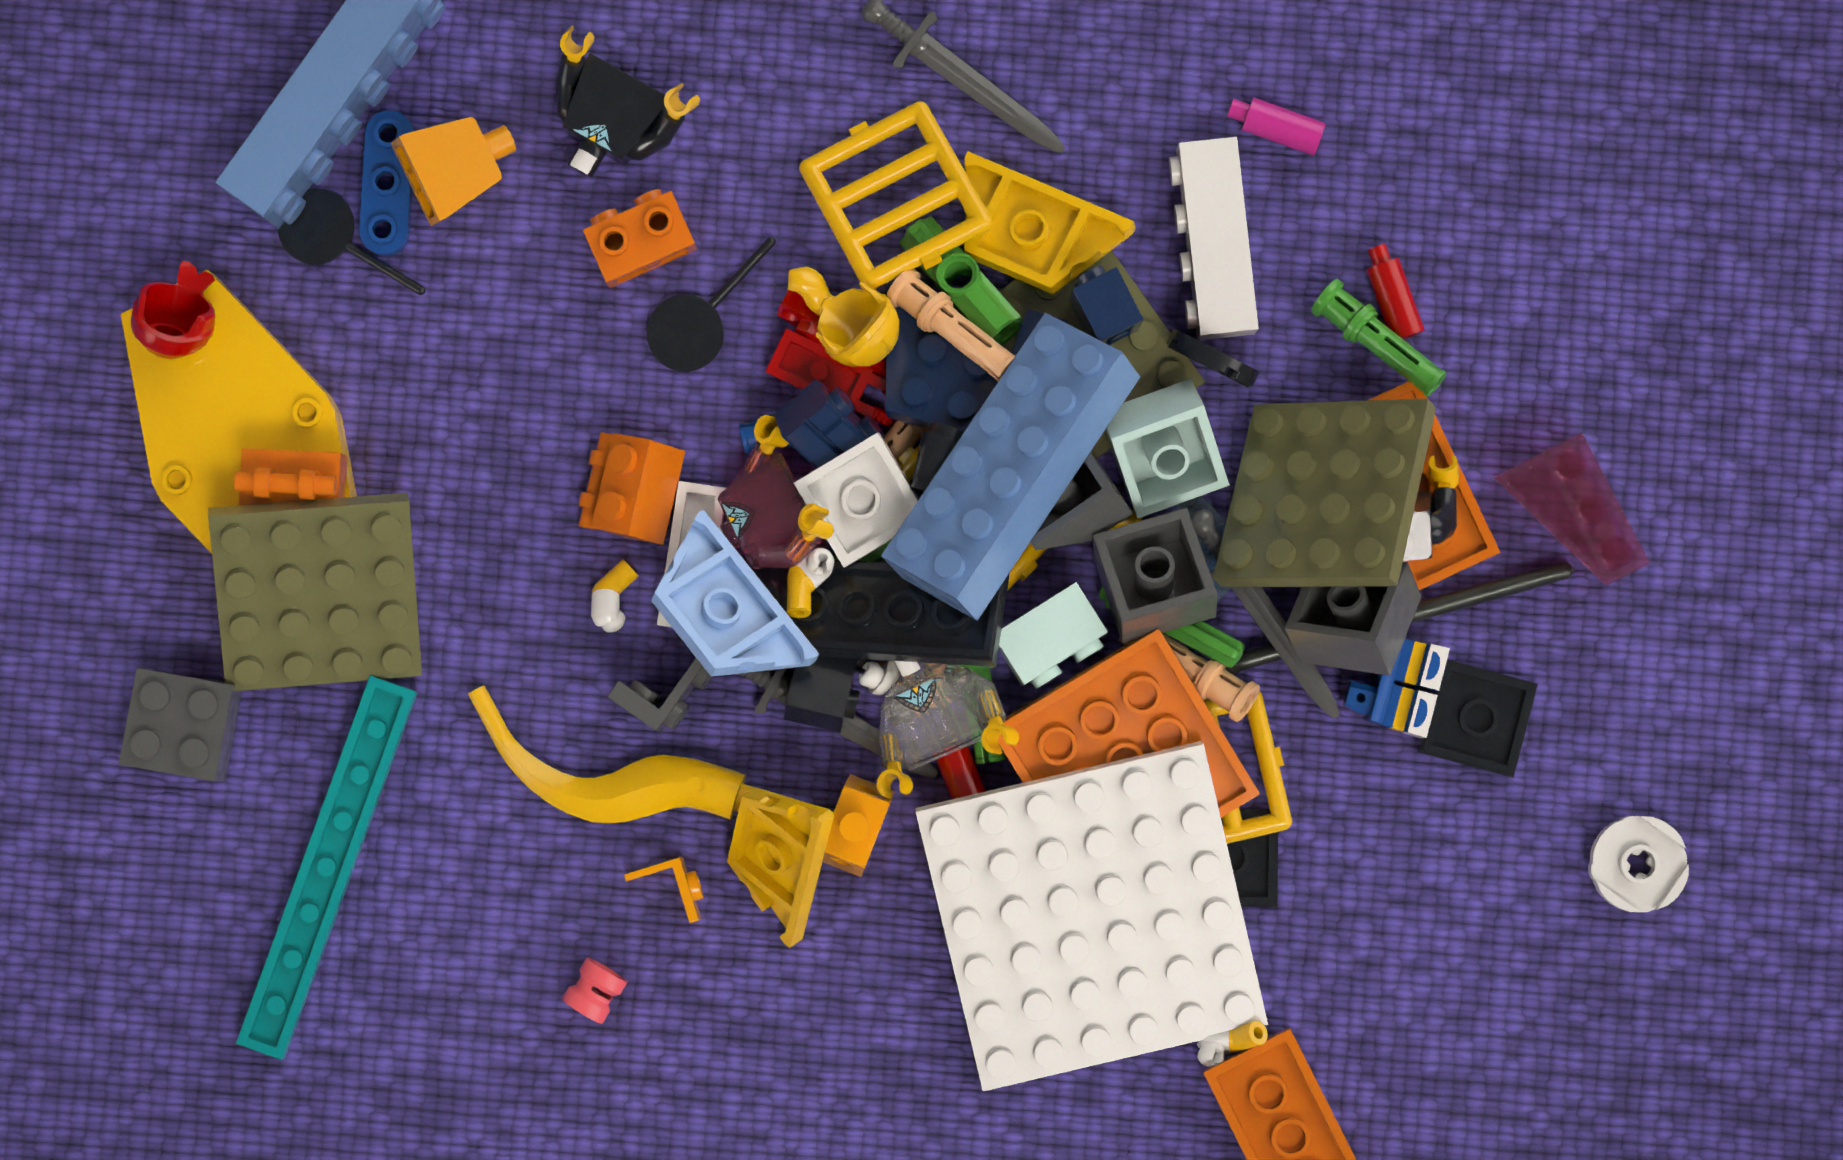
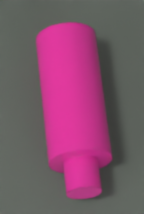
M1253 97L1251 104L1233 98L1227 115L1229 118L1243 122L1242 131L1312 156L1316 153L1326 123L1255 97Z

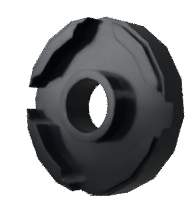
M1173 329L1166 343L1168 348L1247 388L1253 387L1260 374L1259 371L1176 329Z

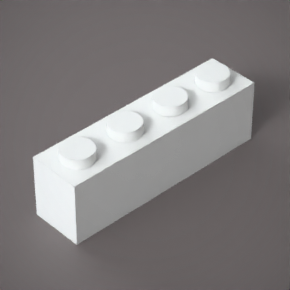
M1237 137L1179 143L1176 149V156L1169 157V172L1171 185H1180L1182 204L1174 205V217L1177 234L1185 233L1187 252L1179 253L1182 281H1191L1193 300H1185L1187 328L1196 329L1197 340L1254 335L1259 328Z

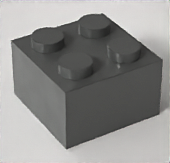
M1187 508L1093 535V559L1122 644L1133 642L1158 628L1163 633L1216 617L1217 592Z
M1403 561L1398 586L1302 587L1285 626V631L1299 661L1302 663L1390 676L1422 596L1408 562Z
M136 668L119 765L214 782H225L242 691H235V685Z

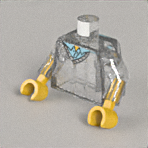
M893 661L902 679L892 685L881 706L880 755L881 765L887 769L877 779V789L882 796L889 799L892 798L890 788L891 783L896 778L899 779V789L902 794L908 795L912 791L913 782L911 778L902 773V768L905 765L911 771L980 740L986 751L1001 755L1002 749L998 743L1001 734L1006 744L1015 746L1018 743L1019 733L1016 729L1004 725L1006 714L996 687L991 681L968 667H961L960 665L936 663L929 667L928 663Z

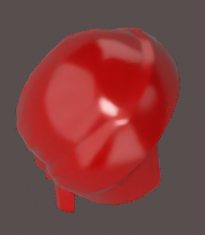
M182 261L179 266L176 284L154 282L141 287L132 307L131 328L135 338L149 352L165 359L182 358L202 349L212 337L215 326V310L203 293L215 281L214 276L206 271L197 274V268L189 261Z

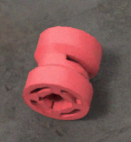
M587 957L579 969L580 979L576 985L568 987L561 1000L584 1016L603 1024L610 1013L609 1003L614 996L622 993L628 981L605 965Z

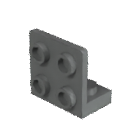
M695 658L661 707L656 705L661 696L635 679L630 686L618 681L607 697L653 730L662 733L666 726L673 730L677 728L691 708L689 704L684 702L695 686L703 690L713 677L709 675L698 659Z

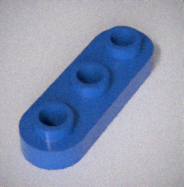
M391 110L377 113L366 126L359 234L363 244L372 253L384 257L398 254L409 241L413 192L390 144L391 142L382 141L381 132L386 127H395L397 129L396 138L415 130L403 114ZM385 174L394 176V185L389 190H381L378 187L379 178ZM381 222H388L392 227L390 235L386 238H378L375 234L376 226Z

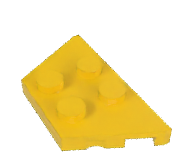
M969 151L965 155L966 173L993 220L992 227L988 231L964 243L965 254H968L980 264L1050 294H1054L1133 235L1136 229L1133 220ZM964 209V212H965V215H966V220H967V219H969V216L967 215V213H966V211H965V209Z
M754 787L741 798L727 863L739 880L747 886L751 897L760 910L763 912L769 907L773 909L786 928L785 933L779 937L787 947L791 948L801 941L804 936L835 813L827 808Z

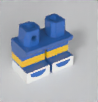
M1404 639L1390 676L1377 674L1374 686L1349 681L1343 706L1359 714L1366 715L1365 721L1414 737L1427 738L1438 695L1394 684V681L1432 692L1439 691L1450 648Z

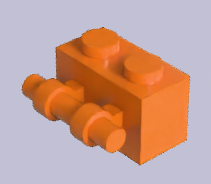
M600 432L597 448L590 452L588 464L592 465L587 490L586 493L581 492L578 507H582L578 526L591 530H601L629 539L664 545L686 451L650 439Z
M242 448L241 472L236 471L234 477L235 491H240L239 505L343 498L346 495L347 456L335 452Z

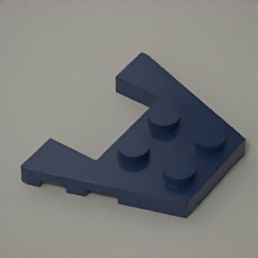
M923 278L920 279L933 289L932 281ZM895 279L888 282V290L891 287L892 283L895 281ZM900 306L896 307L899 318V336L892 351L886 356L885 411L887 417L928 430L931 422H939L964 433L998 381L935 331L925 332L917 326V319ZM1027 309L1023 320L1024 323L1020 328L1011 352L1013 355H1017L1044 313ZM1055 317V318H1057V319H1059V320H1061V321H1063V322L1069 324V321H1068V320Z

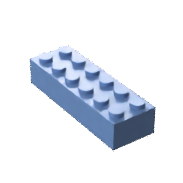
M346 0L215 183L277 229L281 227L284 221L289 225L292 224L305 207L306 201L302 199L305 192L313 183L319 185L325 180L334 165L331 157L341 143L344 146L349 145L358 134L362 126L359 118L369 104L373 107L377 106L386 95L390 87L387 79L397 65L403 68L412 59L418 48L415 40L425 26L431 29L440 20L446 9V5L443 3L444 0Z
M1044 313L881 557L902 579L978 621L1139 380V374L1123 352Z

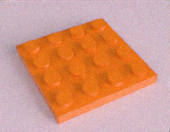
M1159 628L1128 643L1002 720L1004 725L1013 727L1019 733V741L1015 746L1006 744L1002 734L999 736L998 743L1023 783L1203 741L1220 817L1225 816L1260 795L1251 777Z

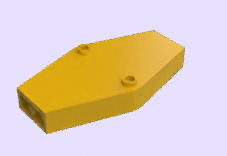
M205 270L211 273L215 279L203 291L205 298L210 301L215 310V326L213 335L208 343L197 352L177 359L157 357L135 338L131 328L132 308L120 315L152 485L166 507L212 554L208 508L239 506L240 491H235L234 477L236 471L241 472L242 448L342 453L347 456L345 497H356L357 494L343 419L334 399L215 274Z

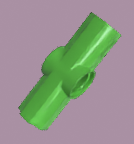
M932 216L923 220L919 219L907 229L906 234L900 240V245L907 251L944 232V230ZM959 246L942 254L943 262L927 270L924 269L923 265L919 266L941 292H945L951 297L954 309L958 310L966 319L992 337L998 344L1004 345L1016 335L1017 330L1024 323L1020 314L980 271L975 259L965 254ZM960 276L972 277L971 281L962 288L951 287L953 281Z

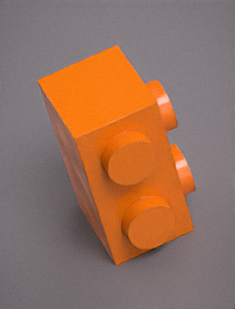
M655 189L642 194L634 200L635 207L619 214L616 208L606 210L590 219L592 226L583 229L605 282L610 289L698 250L672 190L662 194L660 189Z

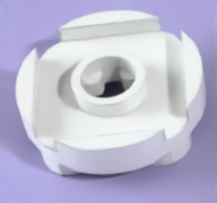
M1625 816L1607 825L1596 837L1590 851L1588 874L1593 880L1598 893L1614 907L1628 912L1658 910L1672 903L1685 887L1689 875V864H1687V855L1684 850L1686 847L1678 832L1664 821L1648 816ZM1642 851H1645L1649 855L1646 863L1651 867L1650 872L1647 875L1639 872L1634 877L1631 876L1628 872L1631 866L1627 862L1628 856L1630 854L1638 856Z

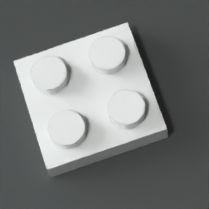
M878 432L794 482L806 505L816 504L829 510V514L823 521L832 524L833 534L827 540L844 568L891 541L919 500L915 491L910 488L911 484L883 437Z

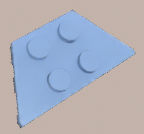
M703 509L698 512L668 570L659 583L651 599L652 603L711 677L803 667L813 664L819 656L817 650Z

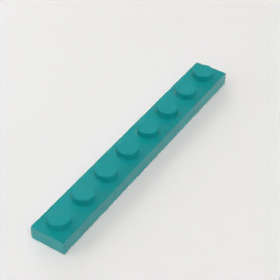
M371 675L369 676L236 1044L280 1060L285 1059L417 697V691Z

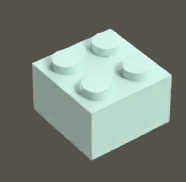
M1191 378L1124 402L1105 429L1122 482L1137 518L1230 486L1204 404Z
M1075 582L1002 628L998 650L1020 685L1024 686L1031 681L1035 689L1062 673L1057 664L1070 656H1073L1076 663H1079L1104 647L1099 638L1108 633L1078 583Z

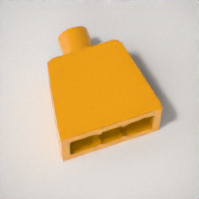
M473 117L409 132L399 136L390 143L430 226L446 219L500 181L502 174L496 160L516 152L514 139L506 126L502 125L482 134Z
M852 774L849 775L833 812L835 814L823 863L862 877L892 801V798H886L878 792L877 784ZM891 790L892 798H893L895 791H892V790Z

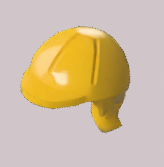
M804 266L789 270L787 290L798 292L809 309L815 314L820 315L816 337L832 359L850 367L871 366L880 362L892 351L899 336V318L893 303L885 294H881L872 287L860 282L859 285L862 289L851 288L837 296H833L829 292L823 276L815 269Z

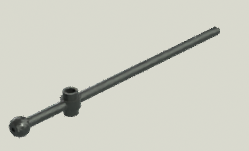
M1558 562L1421 600L1411 623L1568 579L1573 574V566L1568 562ZM1268 643L1244 650L1236 665L1232 668L1225 667V670L1233 674L1283 659L1273 645ZM1024 702L1016 706L1012 713L1016 712L1017 710L1021 709L1022 707L1026 706L1031 702Z

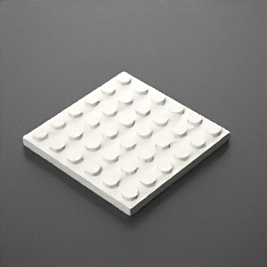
M1203 741L915 808L983 1091L1204 1040L1209 1035L1232 1030L1253 1021H1259L1264 1025H1268Z

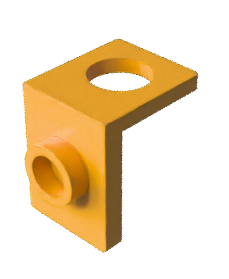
M683 856L624 874L625 881L627 882L673 868L689 923L702 919L696 902L704 898L702 887L696 870L687 872Z

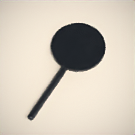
M320 188L308 189L302 197L306 204L300 215L290 225L284 221L278 229L279 239L284 249L300 262L312 265L325 264L337 259L345 251H348L418 295H423L426 292L424 286L351 243L355 230L353 213L345 200L332 191Z
M767 238L709 302L694 295L683 294L670 297L656 307L648 321L647 341L652 354L660 363L676 371L689 372L701 369L714 360L722 347L724 338L723 323L715 308L776 244L775 238Z

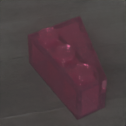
M1579 433L1494 477L1605 585L1650 564L1583 433Z

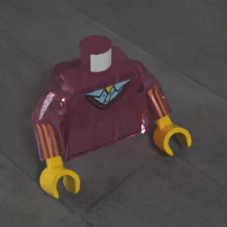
M764 415L757 420L754 427V436L758 442L755 443L744 466L728 488L721 492L717 498L728 520L717 527L735 549L739 547L742 549L752 569L792 568L800 564L813 549L823 548L828 545L825 539L832 536L833 526L831 523L823 521L829 514L828 509L816 504L806 505L794 485L796 479L783 454H777L775 447L783 448L789 443L782 437L775 417Z

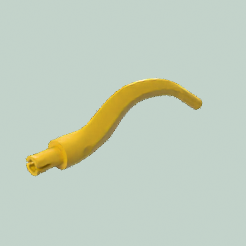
M485 685L468 693L498 752L515 775L547 803L567 814L590 822H628L679 807H689L731 820L734 813L739 811L742 796L754 788L745 784L746 774L695 758L671 755L646 757L613 773L595 778L572 776L545 764L525 750L514 739Z

